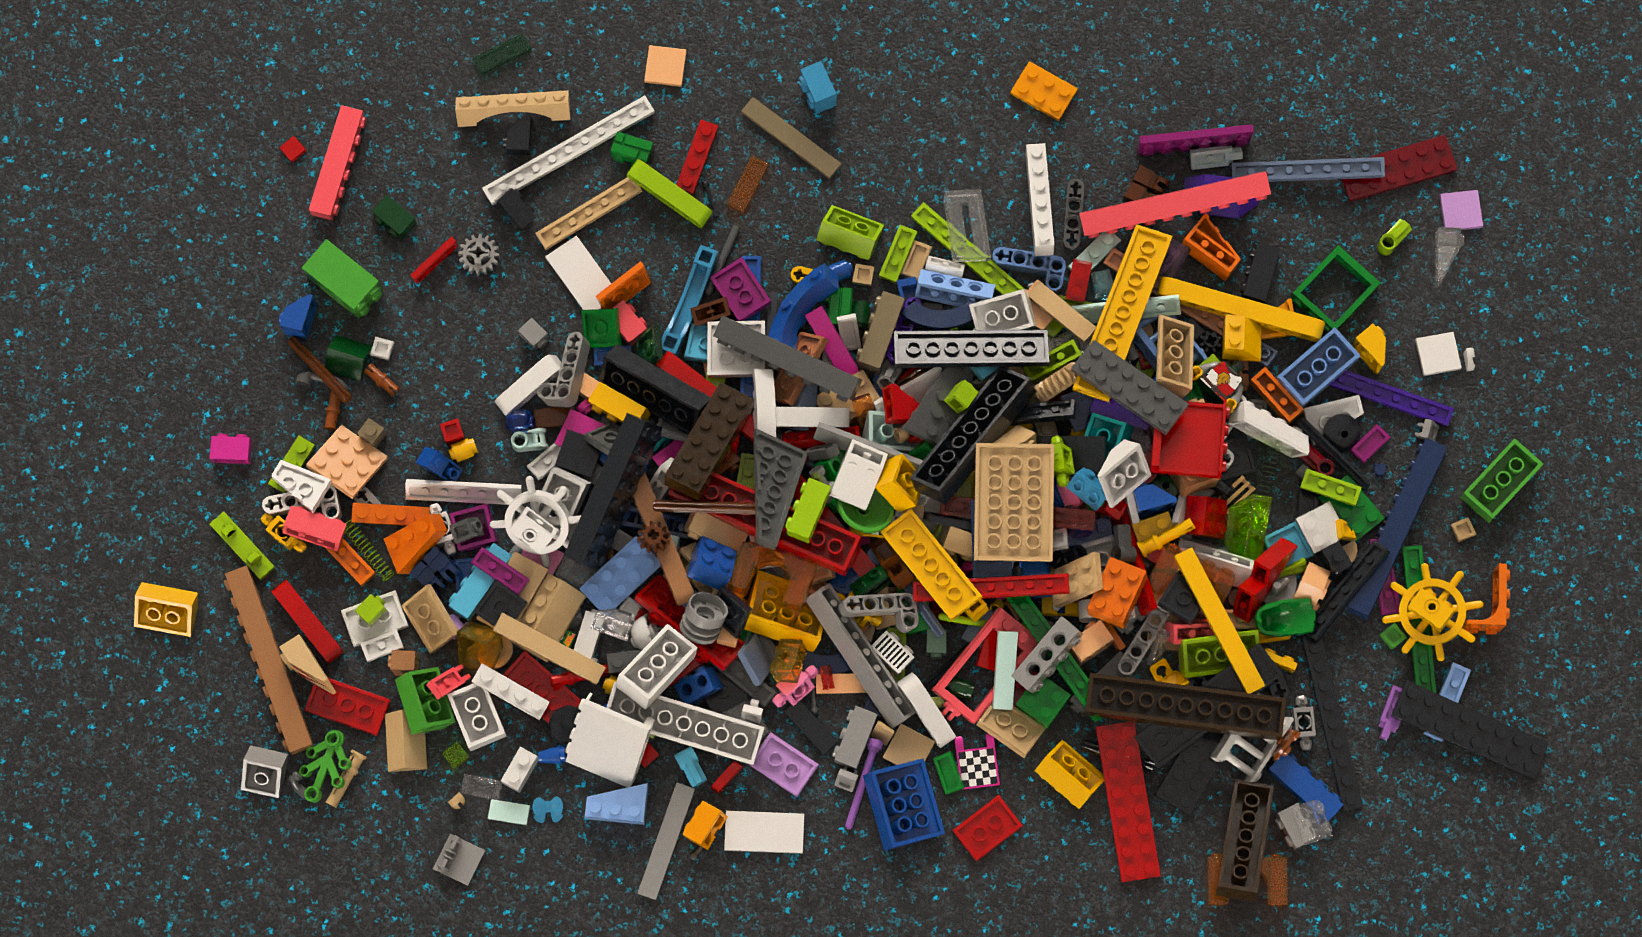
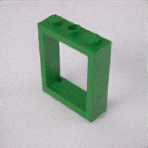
M1338 245L1301 283L1290 298H1292V303L1297 308H1302L1307 312V316L1324 321V331L1328 333L1334 327L1339 330L1378 289L1381 282ZM1334 259L1368 288L1335 323L1302 294Z

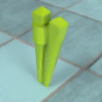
M1301 558L1286 566L1278 578L1305 572L1307 559Z

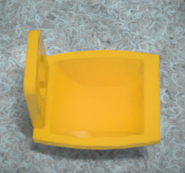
M1164 658L1149 668L1155 681L1188 686L1190 684L1189 680L1179 671H1172L1167 660ZM1159 666H1165L1166 676L1157 675L1156 670Z

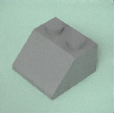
M250 745L243 760L241 790L279 798L287 770L288 754Z

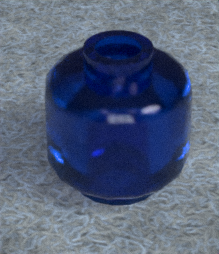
M514 409L506 416V427L513 434L518 431L527 432L532 427H535V417L531 415L528 409Z

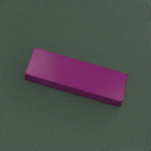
M483 547L471 562L518 596L530 581L526 576Z

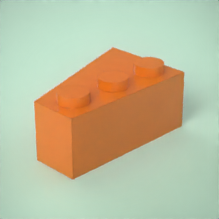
M1205 213L1184 238L1180 248L1226 281L1237 268L1241 259L1229 242L1225 241L1221 236L1220 230L1217 226L1213 225L1208 214Z
M427 514L384 538L397 574H409L413 567L423 560L424 555L430 548H433L448 532L441 514Z

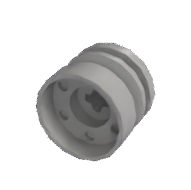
M699 592L693 594L687 603L680 621L682 634L690 641L698 644L713 643L717 640L728 614L727 605L721 598L712 593Z

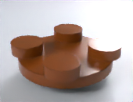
M1288 730L1280 741L1276 742L1278 746L1271 755L1272 759L1276 762L1282 755L1284 757L1287 756L1292 749L1289 745L1292 741L1295 742L1301 733L1298 730Z

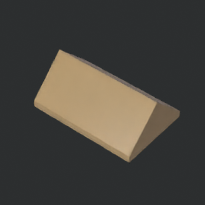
M404 710L385 714L388 772L427 769L425 732L412 735Z

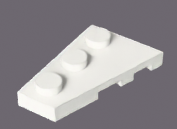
M1359 395L1304 408L1303 410L1305 419L1322 435L1324 426L1331 417L1337 414H1347L1356 419L1364 413ZM1310 438L1312 446L1316 443Z

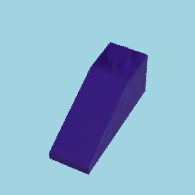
M1093 398L1089 412L1122 421L1137 428L1148 429L1149 424L1112 398L1110 402Z

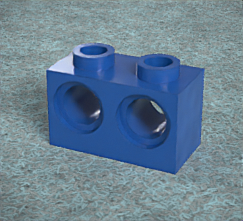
M705 666L697 668L692 676L689 674L682 677L680 683L674 685L681 701L690 705L698 703L723 688L714 667L706 668Z

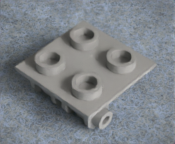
M450 834L433 869L468 886L485 850L456 835Z

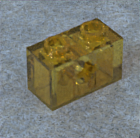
M780 639L778 646L775 648L774 660L770 664V673L776 682L798 683L808 651L802 640Z

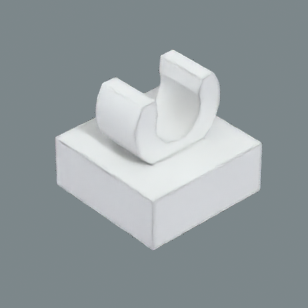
M752 699L750 705L744 704L741 720L760 724L763 709L758 708L759 700Z

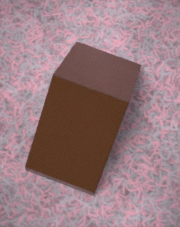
M727 297L690 308L696 327L708 325V322H718L722 315L727 318L731 316Z

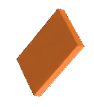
M640 261L596 295L601 309L613 308L622 300L626 303L651 284V279L643 263Z

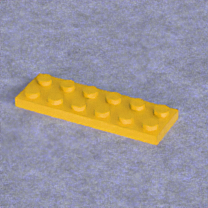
M911 508L880 531L882 536L951 621L982 598V595Z

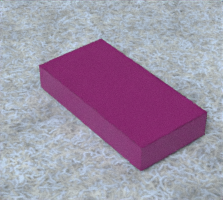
M1376 424L1350 452L1364 464L1391 437Z

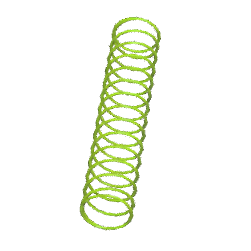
M356 527V528L353 529L350 533H346V534H349V536H350V534H351L352 532H354L355 530H357L359 527ZM362 530L359 531L358 533H356V534L353 536V538H354L355 536H357L358 534H360V533L362 532ZM363 534L362 536H360V537H359L357 540H355V541L357 542L359 539H361L362 537H364L365 534ZM366 538L365 540H363V541H362L360 544H358V545L360 546V545H361L362 543H364L368 538ZM369 542L368 544H366V545H365L363 548H361V549L363 550V549H364L365 547H367L371 542ZM374 546L370 547L366 552H363V553L366 554V553H367L368 551H370ZM377 550L373 551L369 556H366V557L369 558V557H370L372 554H374ZM380 554L376 555V556H375L373 559H371V560H368V558H367V561H371V562H372V560H374L375 558H377Z

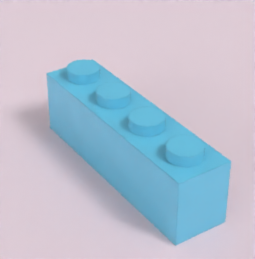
M495 543L485 548L507 564L512 557L510 553ZM474 565L471 568V575L462 580L460 584L461 589L458 593H454L448 601L450 603L449 608L469 622L475 614L473 611L496 581Z

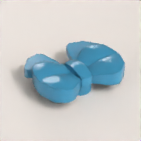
M556 796L551 801H545L541 797L534 799L532 808L535 814L534 819L537 822H544L546 812L551 813L554 823L561 820L563 814H561L563 802L560 797Z

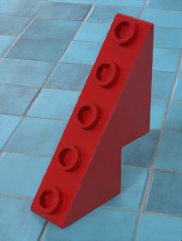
M891 383L882 388L886 424H905L919 403L912 396L902 391L897 384ZM912 434L908 438V443L924 442V440Z
M1281 537L1254 560L1251 576L1238 586L1233 615L1247 623L1252 620L1274 582H1276L1298 548L1296 544Z

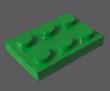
M1348 475L1341 479L1342 481L1357 485ZM1362 490L1360 491L1356 506L1322 495L1318 497L1322 505L1328 501L1331 502L1338 518L1346 521L1351 531L1354 530L1356 535L1355 542L1385 519Z

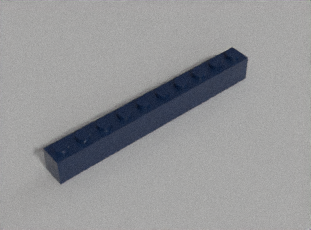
M1428 438L1425 439L1424 443L1420 442L1416 450L1418 456L1416 460L1412 459L1408 468L1411 471L1408 477L1404 476L1400 486L1403 488L1400 493H1396L1392 503L1395 505L1392 510H1388L1384 520L1387 522L1384 527H1380L1377 533V537H1379L1377 542L1387 548L1390 554L1347 605V612L1368 621L1446 455V446Z

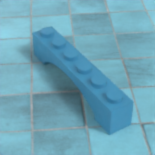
M700 245L680 301L659 343L658 351L660 354L664 355L667 351H670L678 357L693 321L690 308L699 306L718 261V251Z

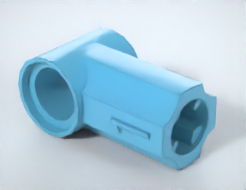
M691 746L674 754L692 788L707 781Z

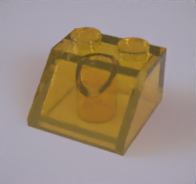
M469 622L456 631L459 665L462 664L464 667L478 671L480 665L484 664L494 670L503 649L502 635L493 631L492 628L474 622Z

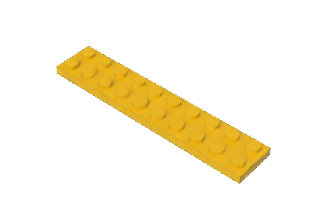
M1136 224L1091 339V342L1093 340L1097 341L1123 360L1127 358L1172 241L1171 235ZM1077 375L1073 391L1110 402L1111 398Z

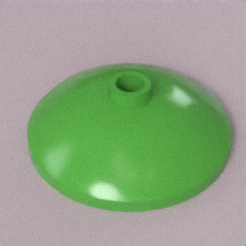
M876 488L866 510L837 499V507L842 519L850 527L860 532H879L886 528L893 518V506Z

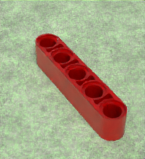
M287 580L271 591L328 664L344 652Z

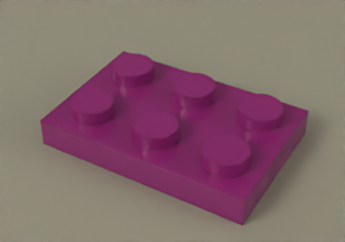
M742 257L710 277L721 296L727 297L729 308L738 321H745L772 304Z

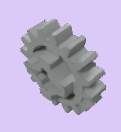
M479 234L478 238L471 235L472 240L469 241L466 238V245H460L463 251H458L459 256H461L459 261L464 263V270L469 268L470 274L476 271L477 276H479L480 271H483L486 275L487 269L493 271L492 265H498L496 259L500 258V255L496 252L499 251V248L494 246L496 244L494 240L489 242L490 238L488 235L484 239L481 234ZM484 244L487 245L491 249V251L489 249H485ZM479 252H482L480 257L477 258L476 255H478ZM467 259L473 260L475 264L472 265Z

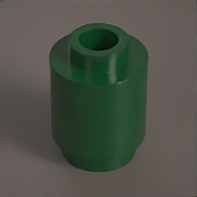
M854 301L851 309V314H856L858 330H864L865 327L869 326L871 308L866 301Z
M953 677L945 689L956 698L965 700L971 699L975 685L970 684L971 681Z

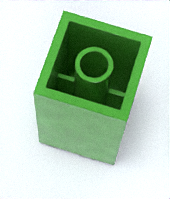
M327 239L302 266L309 280L358 319L361 316H365L370 310V305L374 301L377 302L383 294L379 280Z

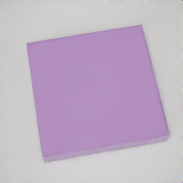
M1478 190L1439 195L1445 232L1483 227Z

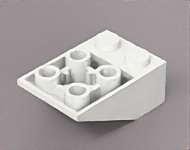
M852 439L845 452L830 496L866 510L888 454Z

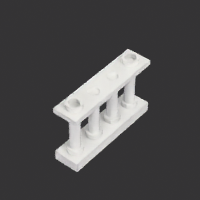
M1284 717L1282 737L1288 730L1292 729L1294 718ZM1224 734L1210 758L1216 762L1229 761L1247 774L1245 781L1257 782L1261 778V771L1278 744H1276L1277 740L1264 739L1268 744L1263 752H1261L1239 735ZM1234 744H1238L1257 758L1252 768L1231 754L1230 749Z

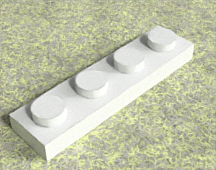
M484 664L480 665L471 681L538 720L541 719L549 704V701Z

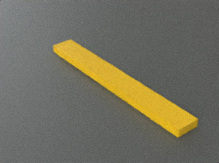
M1191 547L1175 555L1174 558L1244 691L1251 694L1265 687L1261 676L1193 548Z

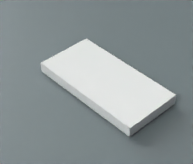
M576 235L545 257L583 310L601 309L596 295L611 283Z
M726 811L728 817L725 822L724 851L803 854L804 814Z

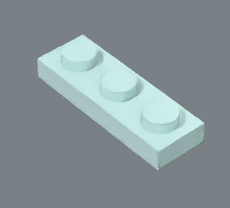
M1107 231L1102 232L1076 259L1092 262V271L1110 253L1112 248H1115L1121 242V239L1114 233L1107 234ZM1073 262L1068 266V269H1069L1070 271H1071Z

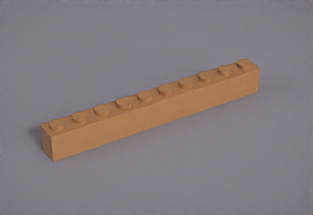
M246 565L225 573L227 578L224 580L225 586L228 591L231 590L233 597L230 599L234 609L237 608L240 615H237L240 626L245 628L246 633H243L246 643L251 644L252 651H250L253 662L257 661L259 666L256 671L259 679L264 680L265 686L263 691L266 698L270 697L272 704L269 707L272 715H276L279 721L276 722L278 732L284 735L285 740L282 743L286 752L289 751L294 755L307 750L309 747H314L249 567Z

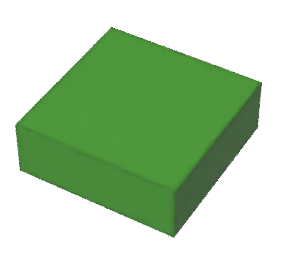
M1393 623L1379 635L1391 650L1407 638L1396 623Z

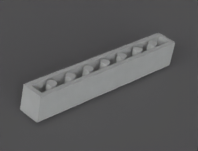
M828 583L806 598L805 601L889 727L893 729L916 713L853 617H844L839 613L838 606L842 601L831 584Z

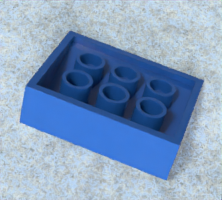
M924 758L871 771L863 775L884 851L945 834Z

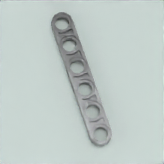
M1171 581L1169 582V584L1167 585V587H1166L1165 590L1163 591L1162 595L1164 594V592L1166 591V589H1167L1168 586L1170 585ZM1157 606L1158 608L1148 615L1119 661L1117 672L1120 676L1128 678L1133 675L1171 613ZM1151 617H1159L1161 624L1153 625L1150 621ZM1148 632L1151 635V639L1149 641L1142 640L1141 633ZM1132 648H1139L1141 655L1139 657L1133 656L1131 654ZM1127 663L1131 665L1132 670L1125 673L1121 670V665Z

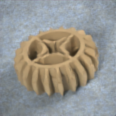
M1075 362L1069 363L1034 386L1036 390L1035 396L1041 403L1047 402L1075 383L1077 375L1071 371V367Z

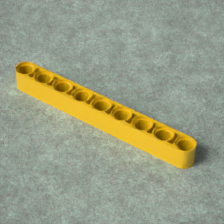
M1161 277L1156 295L1157 297L1179 295L1181 305L1223 317L1225 315L1245 316L1263 328L1313 342H1318L1322 338L1325 322L1317 318L1170 277Z

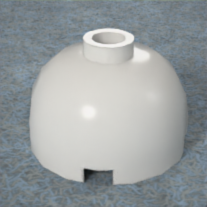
M648 613L637 619L631 628V643L640 650L644 649L662 630V627H657L649 621Z

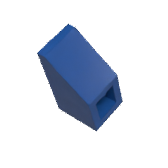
M424 447L415 462L427 472L443 481L456 482L463 471L461 467L439 451Z

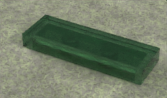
M521 33L473 57V60L480 74L483 75L530 52L531 48L525 36Z

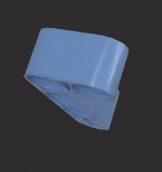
M998 247L993 251L992 261L1001 269L1046 276L1045 286L1055 294L1061 292L1066 267L1065 260L1062 257L1054 255L1034 256V252L1006 247ZM999 255H1003L1002 260H998ZM1020 257L1024 260V263L1017 264L1014 259ZM1041 261L1043 265L1036 267L1033 265V262ZM1059 264L1062 268L1054 270L1052 265ZM1056 282L1059 286L1051 288L1049 283Z

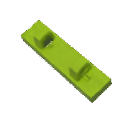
M224 511L210 523V526L260 580L275 569V566ZM234 530L235 532L228 537L229 532Z

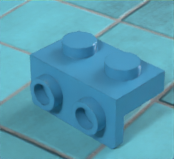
M1083 467L1068 483L1067 488L1095 511L1107 500L1099 479L1090 469Z

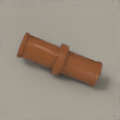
M373 363L367 366L371 370L366 368L364 373L371 377L378 387H382L391 397L397 394L393 390L399 392L400 387L392 382L386 373L383 374Z
M330 391L329 404L325 410L327 415L324 429L329 431H336L338 415L341 413L339 409L341 400L333 391Z

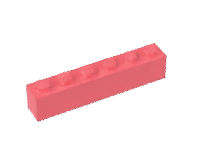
M343 105L340 107L309 207V212L313 216L333 221L334 216L338 215L340 205H338L339 199L343 198L345 193V187L343 186L345 180H349L351 172L349 167L355 161L356 152L354 151L356 146L360 144L361 128H365L367 121L362 110Z

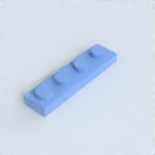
M1454 662L1451 663L1439 695L1458 703L1471 670ZM1424 732V733H1423V734H1425V735H1427V736H1429V737H1431V738H1434V739H1436V740H1438V741H1440V742L1443 741L1442 739H1440V738H1438V737H1436V736H1433V735H1431V734H1429V733H1427V732Z

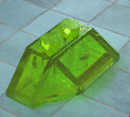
M1252 494L1230 506L1224 544L1232 554L1256 560L1262 554L1272 497Z

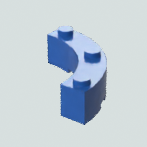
M825 264L814 268L781 302L768 336L796 349L799 338L796 335L799 328L804 326L807 321L805 315L812 312L811 308L818 301L822 302L829 295L839 290L838 275Z

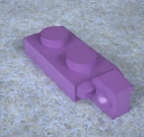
M1395 685L1391 688L1379 720V727L1382 728L1379 738L1386 741L1389 738L1390 732L1395 733L1401 722L1391 717L1402 689Z

